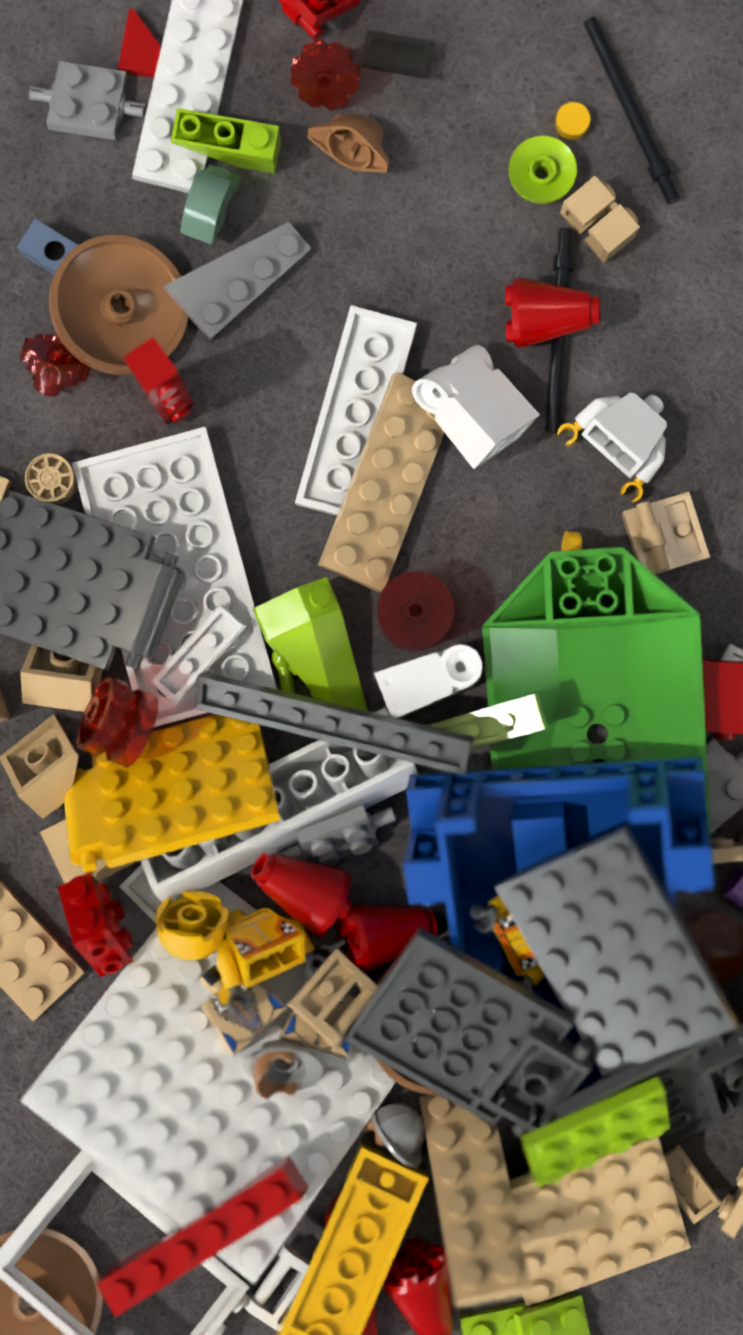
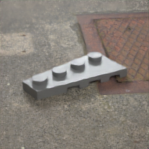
M287 222L164 285L163 288L210 340L310 251L311 247L295 228Z

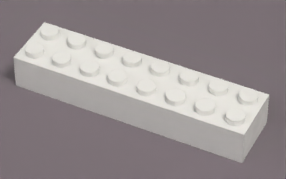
M386 708L375 712L376 714L390 717ZM323 740L309 744L269 764L281 818L280 821L140 860L151 889L158 899L163 902L170 896H172V901L183 898V892L199 891L254 864L257 858L264 852L268 854L277 853L297 843L299 839L296 831L361 805L366 809L407 789L410 775L418 774L414 763Z

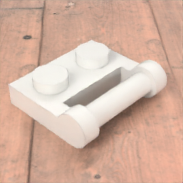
M284 1244L278 1253L280 1258L254 1295L250 1294L244 1304V1308L250 1314L276 1331L286 1310L290 1309L311 1262L287 1244ZM290 1267L299 1271L275 1307L271 1309L266 1306L265 1303Z

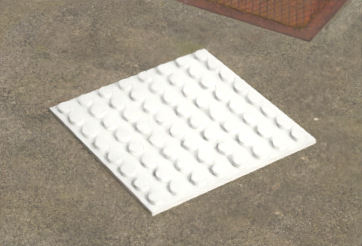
M219 881L199 890L219 897L221 905L224 908L227 906L229 914L238 909L242 910L246 915L257 911ZM155 929L132 958L133 962L127 964L20 1101L180 1227H184L239 1190L258 1174L289 1155L309 1186L303 1199L216 1254L255 1284L371 1119L373 1112L378 1109L396 1082L381 1070L373 1056L352 1044L349 1056L345 1058L301 1046L303 1049L315 1053L321 1059L323 1064L322 1078L313 1086L297 1090L294 1095L276 1093L269 1099L262 1098L257 1094L254 1079L250 1072V1065L253 1056L260 1051L264 1043L279 1038V1034L291 1011L287 1004L308 981L303 975V969L307 962L259 983L287 1008L238 1053L231 1057L201 1008L213 995L201 983L199 978L214 965L218 967V951L207 958L199 960H183L174 957L162 946L157 929ZM353 985L346 994L356 998L361 991Z

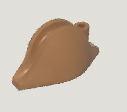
M338 114L328 123L313 125L308 128L307 138L339 164L352 170L387 173L390 160L382 146V128L372 118L360 114H347L343 116Z

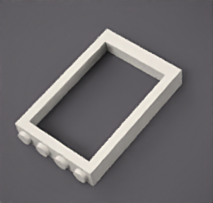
M83 1150L79 1152L0 1248V1279L66 1335L96 1334L16 1267L15 1264L91 1171L167 1236L181 1228ZM212 1256L201 1263V1265L224 1283L226 1288L190 1335H222L226 1328L223 1324L224 1320L231 1311L237 1314L249 1298L246 1291L250 1286L218 1258Z

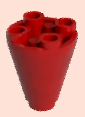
M515 277L513 285L505 286L506 306H512V320L506 321L507 342H514L516 348H526L589 329L592 324H600L601 308L599 295L591 296V292L523 277Z
M266 852L257 858L252 867L251 877L256 880L257 885L294 920L299 922L308 933L318 938H322L337 918L343 919L350 911L352 901L348 898L352 876L338 867L276 853L268 854Z
M351 904L348 914L343 919L337 918L335 921L338 936L340 938L344 937L347 951H344L343 955L364 974H368L397 959L419 927L437 936V923L431 909L423 910L421 907Z
M422 1238L410 1239L403 1244V1249L396 1252L382 1287L416 1335H452L451 1283L446 1250L437 1244L424 1243Z

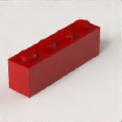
M151 337L123 357L141 389L166 425L171 421L174 424L179 423L191 414L190 408L195 405L179 372L154 337Z

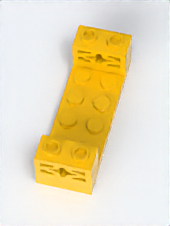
M364 1141L360 1142L346 1173L344 1187L290 1309L286 1310L276 1335H361L428 1181L425 1170L419 1167L410 1168L402 1164L393 1155Z

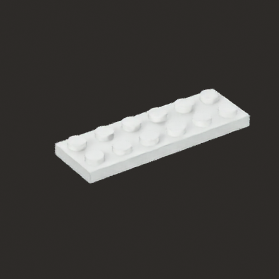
M172 0L133 168V180L189 193L199 169L205 171L208 156L171 143L177 108L218 115L243 0Z
M350 306L295 500L296 505L335 516L338 515L391 376L396 372L404 374L417 323Z

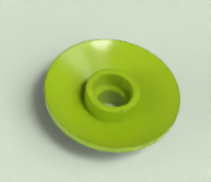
M535 136L523 141L514 150L510 158L508 174L514 190L521 197L533 203L548 204L560 200L571 190L577 175V163L571 149L559 139L550 136ZM542 169L547 172L548 176L545 179H540L536 176L535 172Z

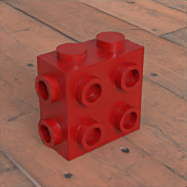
M702 659L705 731L714 733V738L735 740V734H743V661Z
M89 872L76 876L69 882L58 886L73 945L98 975L102 977L106 974L116 973L128 963H132L133 960L129 948L134 947V943L128 929L123 927L121 920L125 918V913L119 900H112L111 893L105 882L99 883L92 873Z

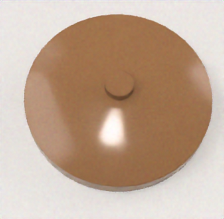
M103 235L89 239L79 244L66 255L53 277L49 292V311L56 334L66 349L85 365L107 374L133 375L123 359L125 355L151 337H154L168 357L178 346L184 335L188 315L163 288L164 285L181 276L173 263L161 251L143 240L125 235Z
M45 1228L15 1266L95 1334L101 1318L103 1296L96 1286L100 1280L96 1265L87 1251L72 1237L55 1229ZM15 1230L0 1235V1248ZM0 1279V1335H66Z

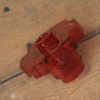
M317 39L312 43L304 44L300 56L293 58L291 65L290 82L293 86L299 88L298 98L307 102L312 108H317L323 104L327 109L334 110L347 105L349 95L356 93L359 87L360 67L352 62L353 52L348 48H344L337 41L326 44L323 40Z
M36 334L34 339L25 338L19 358L24 363H27L26 369L33 373V387L39 393L54 397L58 396L60 391L65 389L66 385L76 386L78 381H87L91 367L75 358L58 337L51 334Z

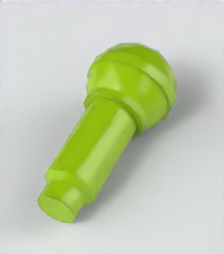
M274 650L271 662L276 667V670H278L281 691L294 693L293 674L288 669L289 664L277 650Z

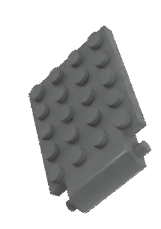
M7 489L4 499L0 502V633L105 670H109L116 648L130 652L125 665L139 670L143 657L154 660L184 573L175 569L179 557L165 552L162 564L150 561L148 559L156 539L153 535Z
M420 927L360 1010L354 1023L344 1036V1040L489 1124L495 1126L502 1116L515 1122L512 1131L518 1137L525 1135L528 1131L532 1132L548 1125L557 1114L554 1105L560 1103L566 1096L573 1094L594 1066L589 1056L592 1052V1047L587 1042L581 1040L576 1045L564 1038L573 1026L575 1017Z
M743 1024L737 1025V1028L642 1063L636 1062L609 1077L600 1078L589 1088L577 1094L568 1095L560 1103L554 1105L558 1118H564L658 1077L665 1089L671 1128L659 1136L662 1151L743 1109Z

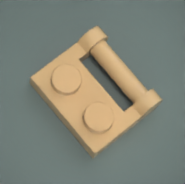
M335 949L287 1005L314 1029L325 1043L333 1049H337L343 1042L342 1036L354 1023L360 1010L375 991L377 985L338 949ZM355 984L361 992L336 1022L330 1026L324 1019Z

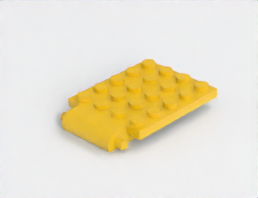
M218 714L91 749L93 768L88 770L76 769L73 786L64 797L70 861L77 866L82 865V870L85 872L94 871L97 868L96 860L103 858L109 868H114L281 820L261 725Z

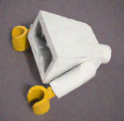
M629 393L623 398L617 395L596 398L575 417L576 421L573 424L566 423L558 429V437L565 430H572L574 432V437L565 444L567 447L576 444L579 438L578 432L584 429L581 435L629 478L635 474L636 478L633 482L625 483L620 489V495L622 496L628 486L632 485L636 488L637 495L631 502H636L642 497L643 484L650 482L665 460L666 439L663 436V432L667 427V422L659 415L664 405L660 398L655 395H649L644 400L635 393Z

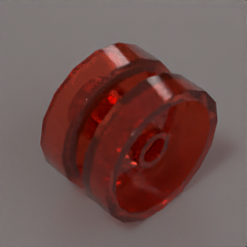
M422 571L405 572L391 579L381 591L377 604L378 626L385 639L396 648L409 652L426 651L438 645L449 632L455 615L454 600L447 586L436 576ZM412 605L415 608L420 606L422 608L421 616L412 617L409 614V608Z
M112 677L105 678L94 691L81 719L76 742L78 749L95 756L105 752L107 761L125 768L130 767L141 755L154 728L158 714L159 702L157 696L141 689H136L130 693L128 684Z

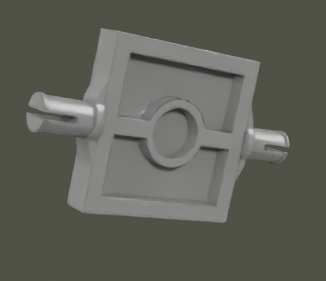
M59 61L56 79L51 88L31 85L29 90L30 100L49 103L50 108L46 124L48 129L53 131L116 140L118 125L124 115L144 118L146 112V103L126 100L125 90L128 78L126 71Z
M715 738L706 744L711 834L743 807V751L734 757L727 753Z
M361 805L296 831L299 839L298 845L279 851V854L334 866L342 858L352 854L362 855L370 851L372 846L379 844L375 834L377 828L396 821L391 807L371 815Z

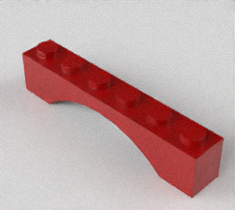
M288 1155L258 1174L239 1190L197 1219L160 1241L138 1250L108 1269L96 1286L115 1317L300 1202L309 1186Z

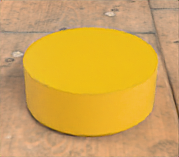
M577 102L564 104L558 110L555 119L557 132L569 140L581 138L587 132L590 124L588 109Z
M565 531L561 551L582 550L581 534L575 531Z

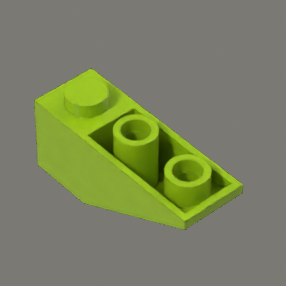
M177 108L171 143L239 168L275 174L281 136L279 126Z

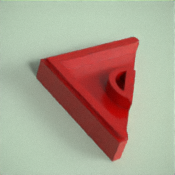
M129 9L118 70L126 71L130 75L154 78L161 46L135 10Z

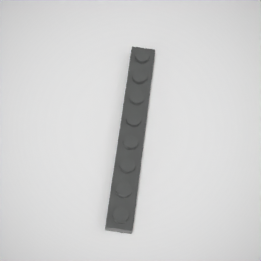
M201 672L197 676L194 709L464 776L469 770L474 737L207 672Z

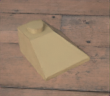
M53 714L0 756V760L17 795L44 819L64 803L67 791L73 786L79 755L59 719Z

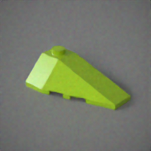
M327 577L297 587L252 609L268 645L273 651L277 650L289 664L288 669L294 676L298 675L310 689V695L314 699L368 711L342 612Z

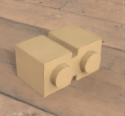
M594 176L563 202L560 213L579 235L590 228L588 230L590 235L584 241L602 262L606 263L636 237L640 226L638 225L636 215L628 207L623 208L621 204L618 205L615 202L616 194L612 187L604 181L601 183Z

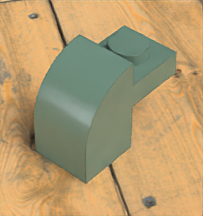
M210 164L205 171L199 169L185 203L180 233L212 245L223 229L228 203L239 188L241 176L230 172L224 167H215Z

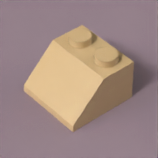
M31 644L20 672L22 703L92 713L99 693L102 668Z

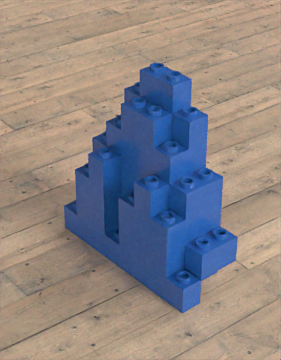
M702 757L468 771L465 776L447 772L415 774L409 777L406 793L411 833L403 862L408 903H420L430 906L439 902H446L451 946L511 981L515 979L522 980L523 975L517 976L493 929L483 933L474 927V924L483 917L474 919L470 915V910L474 905L488 907L487 903L499 895L495 887L503 879L628 826L675 910L674 890L695 893L704 889H714ZM546 976L537 986H531L535 995L566 1012ZM574 1024L564 1036V1038L576 1045L582 1040ZM589 1054L594 1066L578 1088H589L600 1078L609 1077L614 1073L603 1076L592 1055Z

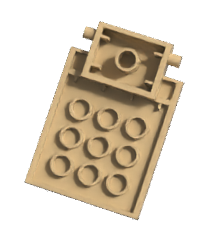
M659 1137L655 1139L645 1138L633 1143L630 1149L624 1153H610L603 1156L592 1167L578 1169L565 1175L560 1181L553 1184H544L537 1188L531 1173L509 1180L532 1290L531 1294L523 1295L526 1307L691 1248Z

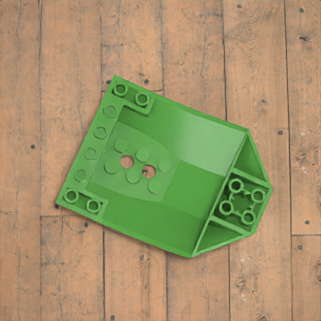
M623 547L549 552L482 626L488 707L538 693L548 728L490 744L491 770L591 764L598 759L606 762L702 757L709 835L711 836L700 614ZM595 724L603 725L608 731L607 740L599 745L591 743L587 737L589 728Z

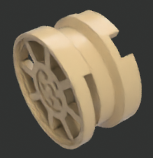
M47 453L34 458L25 472L26 487L38 500L59 506L68 502L77 491L78 485L73 467L57 454Z

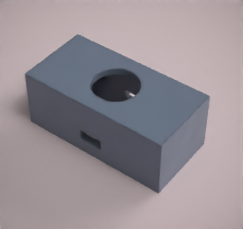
M34 219L16 248L23 257L55 275L62 260L78 244ZM59 242L64 245L65 253L61 259L53 261L46 257L45 249L49 243Z

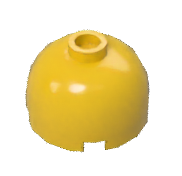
M186 891L182 893L183 898L172 901V896L166 898L158 906L156 913V929L162 946L172 956L183 960L204 959L216 953L221 942L226 938L229 923V910L227 906L224 908L221 905V899L204 891Z

